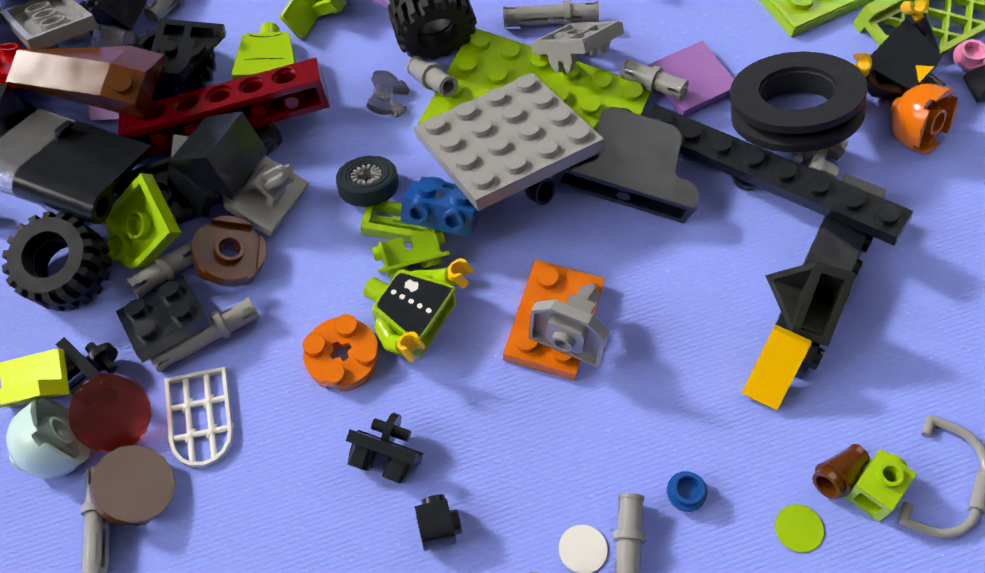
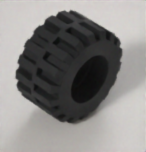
M389 0L388 13L397 44L403 53L407 52V55L410 57L420 56L424 60L427 58L433 60L441 56H449L452 52L459 51L463 44L471 40L470 35L475 34L477 20L470 0Z
M51 211L43 212L42 218L37 215L29 217L27 225L21 223L15 228L18 233L15 237L9 236L7 243L10 244L9 249L3 250L2 258L7 260V263L2 265V270L4 274L9 276L6 281L10 287L15 289L14 292L47 309L65 311V307L70 310L79 309L80 302L87 305L93 301L91 295L94 292L100 294L104 289L100 285L103 280L108 281L110 273L106 271V267L112 266V258L106 255L110 252L108 245L102 241L103 238L93 229L74 216L71 217L63 212H58L56 215ZM68 247L69 253L65 265L59 272L48 277L47 269L51 258L61 249Z

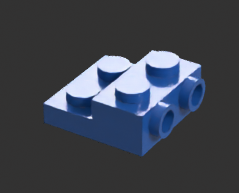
M422 176L419 181H412L402 197L401 222L471 237L484 209L478 211L455 183L446 182L439 177Z

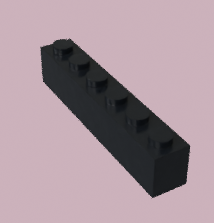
M845 173L842 179L845 183L881 198L884 197L887 191ZM824 216L802 265L817 261L853 272L857 276L863 264L862 260L857 259L860 251L867 252L874 237ZM780 312L775 324L789 330ZM811 343L795 377L802 379L809 368L817 369L825 352V349L819 347L820 344Z

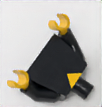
M914 0L915 7L911 1H904L901 4V11L906 15H912L910 21L906 18L871 55L867 53L853 54V58L856 59L858 65L856 63L852 64L859 68L865 76L867 92L871 97L895 100L916 85L930 83L942 86L947 85L932 74L943 57L928 15L924 13L928 9L929 0Z

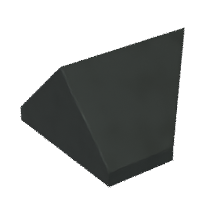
M815 261L765 275L789 331L812 342L829 346L856 274Z

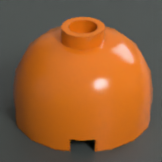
M932 83L916 85L906 91L901 97L894 100L890 108L893 135L908 149L923 155L930 154L941 144L938 141H934L940 132L948 133L952 126L958 107V98L952 96L956 91Z

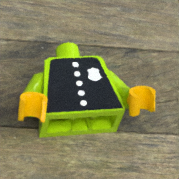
M456 259L448 268L414 270L412 272L402 269L397 271L389 284L376 277L369 279L363 290V296L375 302L372 308L375 321L374 330L386 351L404 356L409 363L415 360L414 356L419 359L422 357L457 305L456 288L454 285L457 284L463 289L469 285V281L464 275L474 273L475 270L465 259Z

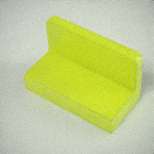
M52 349L0 363L2 387L0 389V408H11L29 404L34 400L37 402L42 397L55 398L69 394L63 349Z

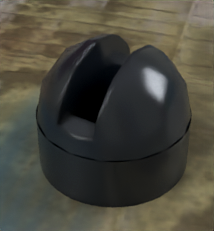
M546 178L525 188V194L532 202L546 205L554 196L555 184L551 183L552 179Z

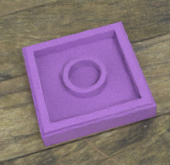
M703 40L648 64L650 67L660 66L663 68V72L689 80V86H684L688 88L687 93L681 101L664 94L678 114L688 116L730 96V88L734 78Z

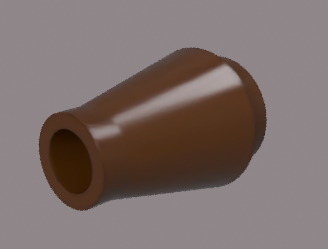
M851 444L840 453L819 463L815 467V473L812 476L817 490L830 499L847 496L864 466L870 461L868 452L858 444Z

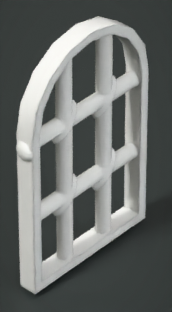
M220 367L165 378L168 441L172 453L182 464L192 468H206L217 463L227 454L233 440L234 424L231 415L227 369ZM222 374L224 395L214 397V394L211 395L209 376ZM203 378L205 399L193 401V398L190 399L189 380ZM183 382L184 403L172 405L170 384ZM225 401L227 425L217 427V424L214 425L212 404ZM204 405V408L207 410L208 429L196 431L195 428L193 429L191 408ZM183 410L182 412H185L187 433L175 436L173 411ZM227 432V441L222 450L217 454L215 434ZM207 436L206 438L210 441L211 458L203 462H196L194 438ZM185 440V443H188L189 460L182 458L178 454L175 442Z

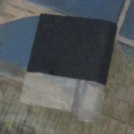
M38 109L0 138V192L66 213L93 224H101L108 217L113 205L112 188L152 151V145Z

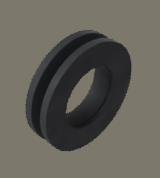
M807 51L772 55L748 65L734 78L730 88L732 125L736 132L746 141L768 150L796 153L825 149L848 139L862 125L866 110L867 81L863 73L854 64L834 55ZM791 92H809L828 99V101L816 107L805 109H783L767 102L778 95Z

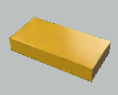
M775 324L741 394L778 410L812 341Z

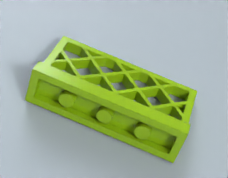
M875 0L865 5L852 24L859 33L867 30L880 46L890 35H886L879 26L886 24L898 27L905 20V14L901 11V4L904 1H911L915 7V1ZM940 0L944 1L943 10L928 6V9L924 12L929 17L942 20L941 29L932 27L935 37L940 38L939 48L941 55L956 48L964 41L985 32V21L972 18L973 9L982 11L985 14V0ZM951 4L966 7L965 16L951 13ZM949 22L964 25L963 34L949 32Z

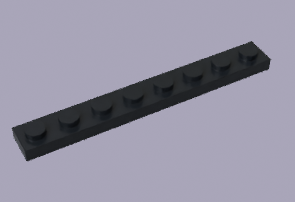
M655 104L646 115L648 118L661 119L679 130L681 134L680 154L893 246L896 245L912 218L914 211L659 105Z

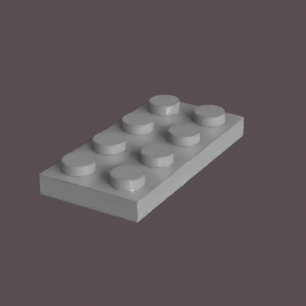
M29 0L0 11L4 23L29 49L58 48V43L68 39L72 41L82 40L90 36V31L98 28L94 16L74 0Z

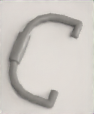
M927 415L921 433L922 436L931 437L933 428L936 426L964 438L977 454L980 467L979 471L976 472L968 506L970 513L967 519L958 526L943 529L911 519L913 505L903 502L899 524L921 534L941 539L963 536L975 527L980 515L985 514V447L971 431L934 415Z

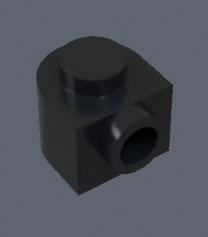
M444 494L426 497L421 500L422 505L414 506L424 551L456 544L455 535L462 534L461 522L457 509L449 510L448 501Z

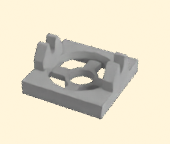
M620 21L567 24L531 43L533 55L547 54L548 61L556 73L563 71L564 68L566 73H570L574 70L577 62L576 54L588 52L590 55L597 53V47L600 55L607 53L611 40L624 34L623 23Z

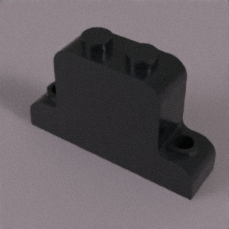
M606 108L593 129L604 138V151L553 175L551 182L558 186L683 224L697 210L699 200L697 187L692 182L679 178L675 172L681 144L679 130L661 119L648 118L633 113L626 108Z

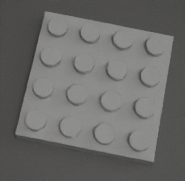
M533 73L521 76L498 89H492L476 99L461 103L454 109L431 117L425 122L414 126L416 138L478 211L605 150L604 138Z

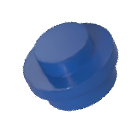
M682 471L672 476L666 489L669 502L676 509L683 512H693L701 508L708 494L704 480L699 475L689 471Z

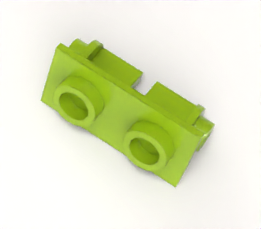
M429 229L410 234L413 248L407 250L403 237L378 242V246L372 247L375 262L382 260L384 265L377 268L378 273L386 272L387 277H392L399 270H407V266L421 262L422 268L443 263L442 256L450 254L448 250H440L439 245L445 243L443 231Z

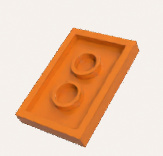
M535 259L503 352V360L575 381L581 360L528 338L531 310L537 301L556 299L565 303L571 293L576 295L582 285L588 286L589 283H594L596 285L595 289L601 293L605 278ZM597 302V304H596V306H595V309H594V312H593V315H594V316H595V312H596V309H597V306H598V302Z

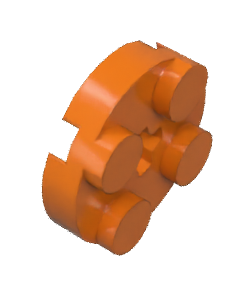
M343 314L338 318L322 322L304 338L302 345L304 349L303 360L310 377L316 384L328 389L327 387L339 388L340 391L356 389L365 384L376 370L379 356L376 336L365 323L356 320L352 315ZM339 347L350 348L347 351L348 358L344 361L340 357L331 358Z

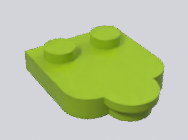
M140 173L112 205L111 211L106 218V228L109 234L106 244L110 250L107 256L116 263L125 265L128 268L144 269L151 265L154 259L158 258L181 234L152 174Z

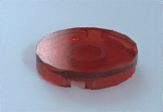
M118 373L99 374L85 381L74 393L69 407V426L76 439L92 450L106 452L123 446H131L136 444L147 432L152 416L151 401L144 387L133 378Z

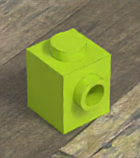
M880 449L865 465L851 491L845 498L880 522L894 510L917 473L910 469L907 463L899 456Z

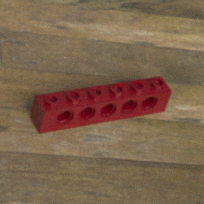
M315 57L151 102L145 120L119 113L117 134L152 145V151L145 157L148 158L170 152L173 134L190 136L205 116L242 111L251 126L257 128L330 108L327 87L318 60Z

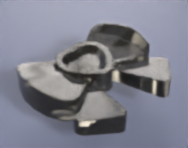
M383 70L375 71L371 77L374 85L373 95L366 104L367 109L380 115L392 114L395 118L402 115L407 107L391 99L394 94L408 95L410 89L403 80L398 81L397 77L392 73Z

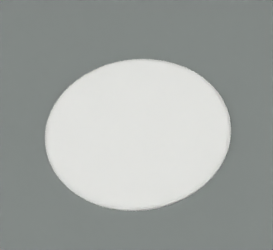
M576 525L566 530L559 542V555L564 565L573 572L592 573L598 570L606 560L608 552L606 540L594 527Z

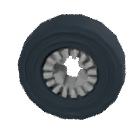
M368 155L352 159L341 166L336 174L338 194L346 203L353 206L368 207L381 204L396 194L399 187L397 168L389 159L381 156Z

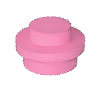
M969 39L959 44L953 52L955 63L959 67L970 71L985 65V44L975 39Z

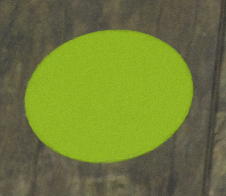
M800 504L784 507L776 517L775 531L777 537L788 549L800 553L810 552L816 549L822 542L824 536L823 523L817 513L811 508Z

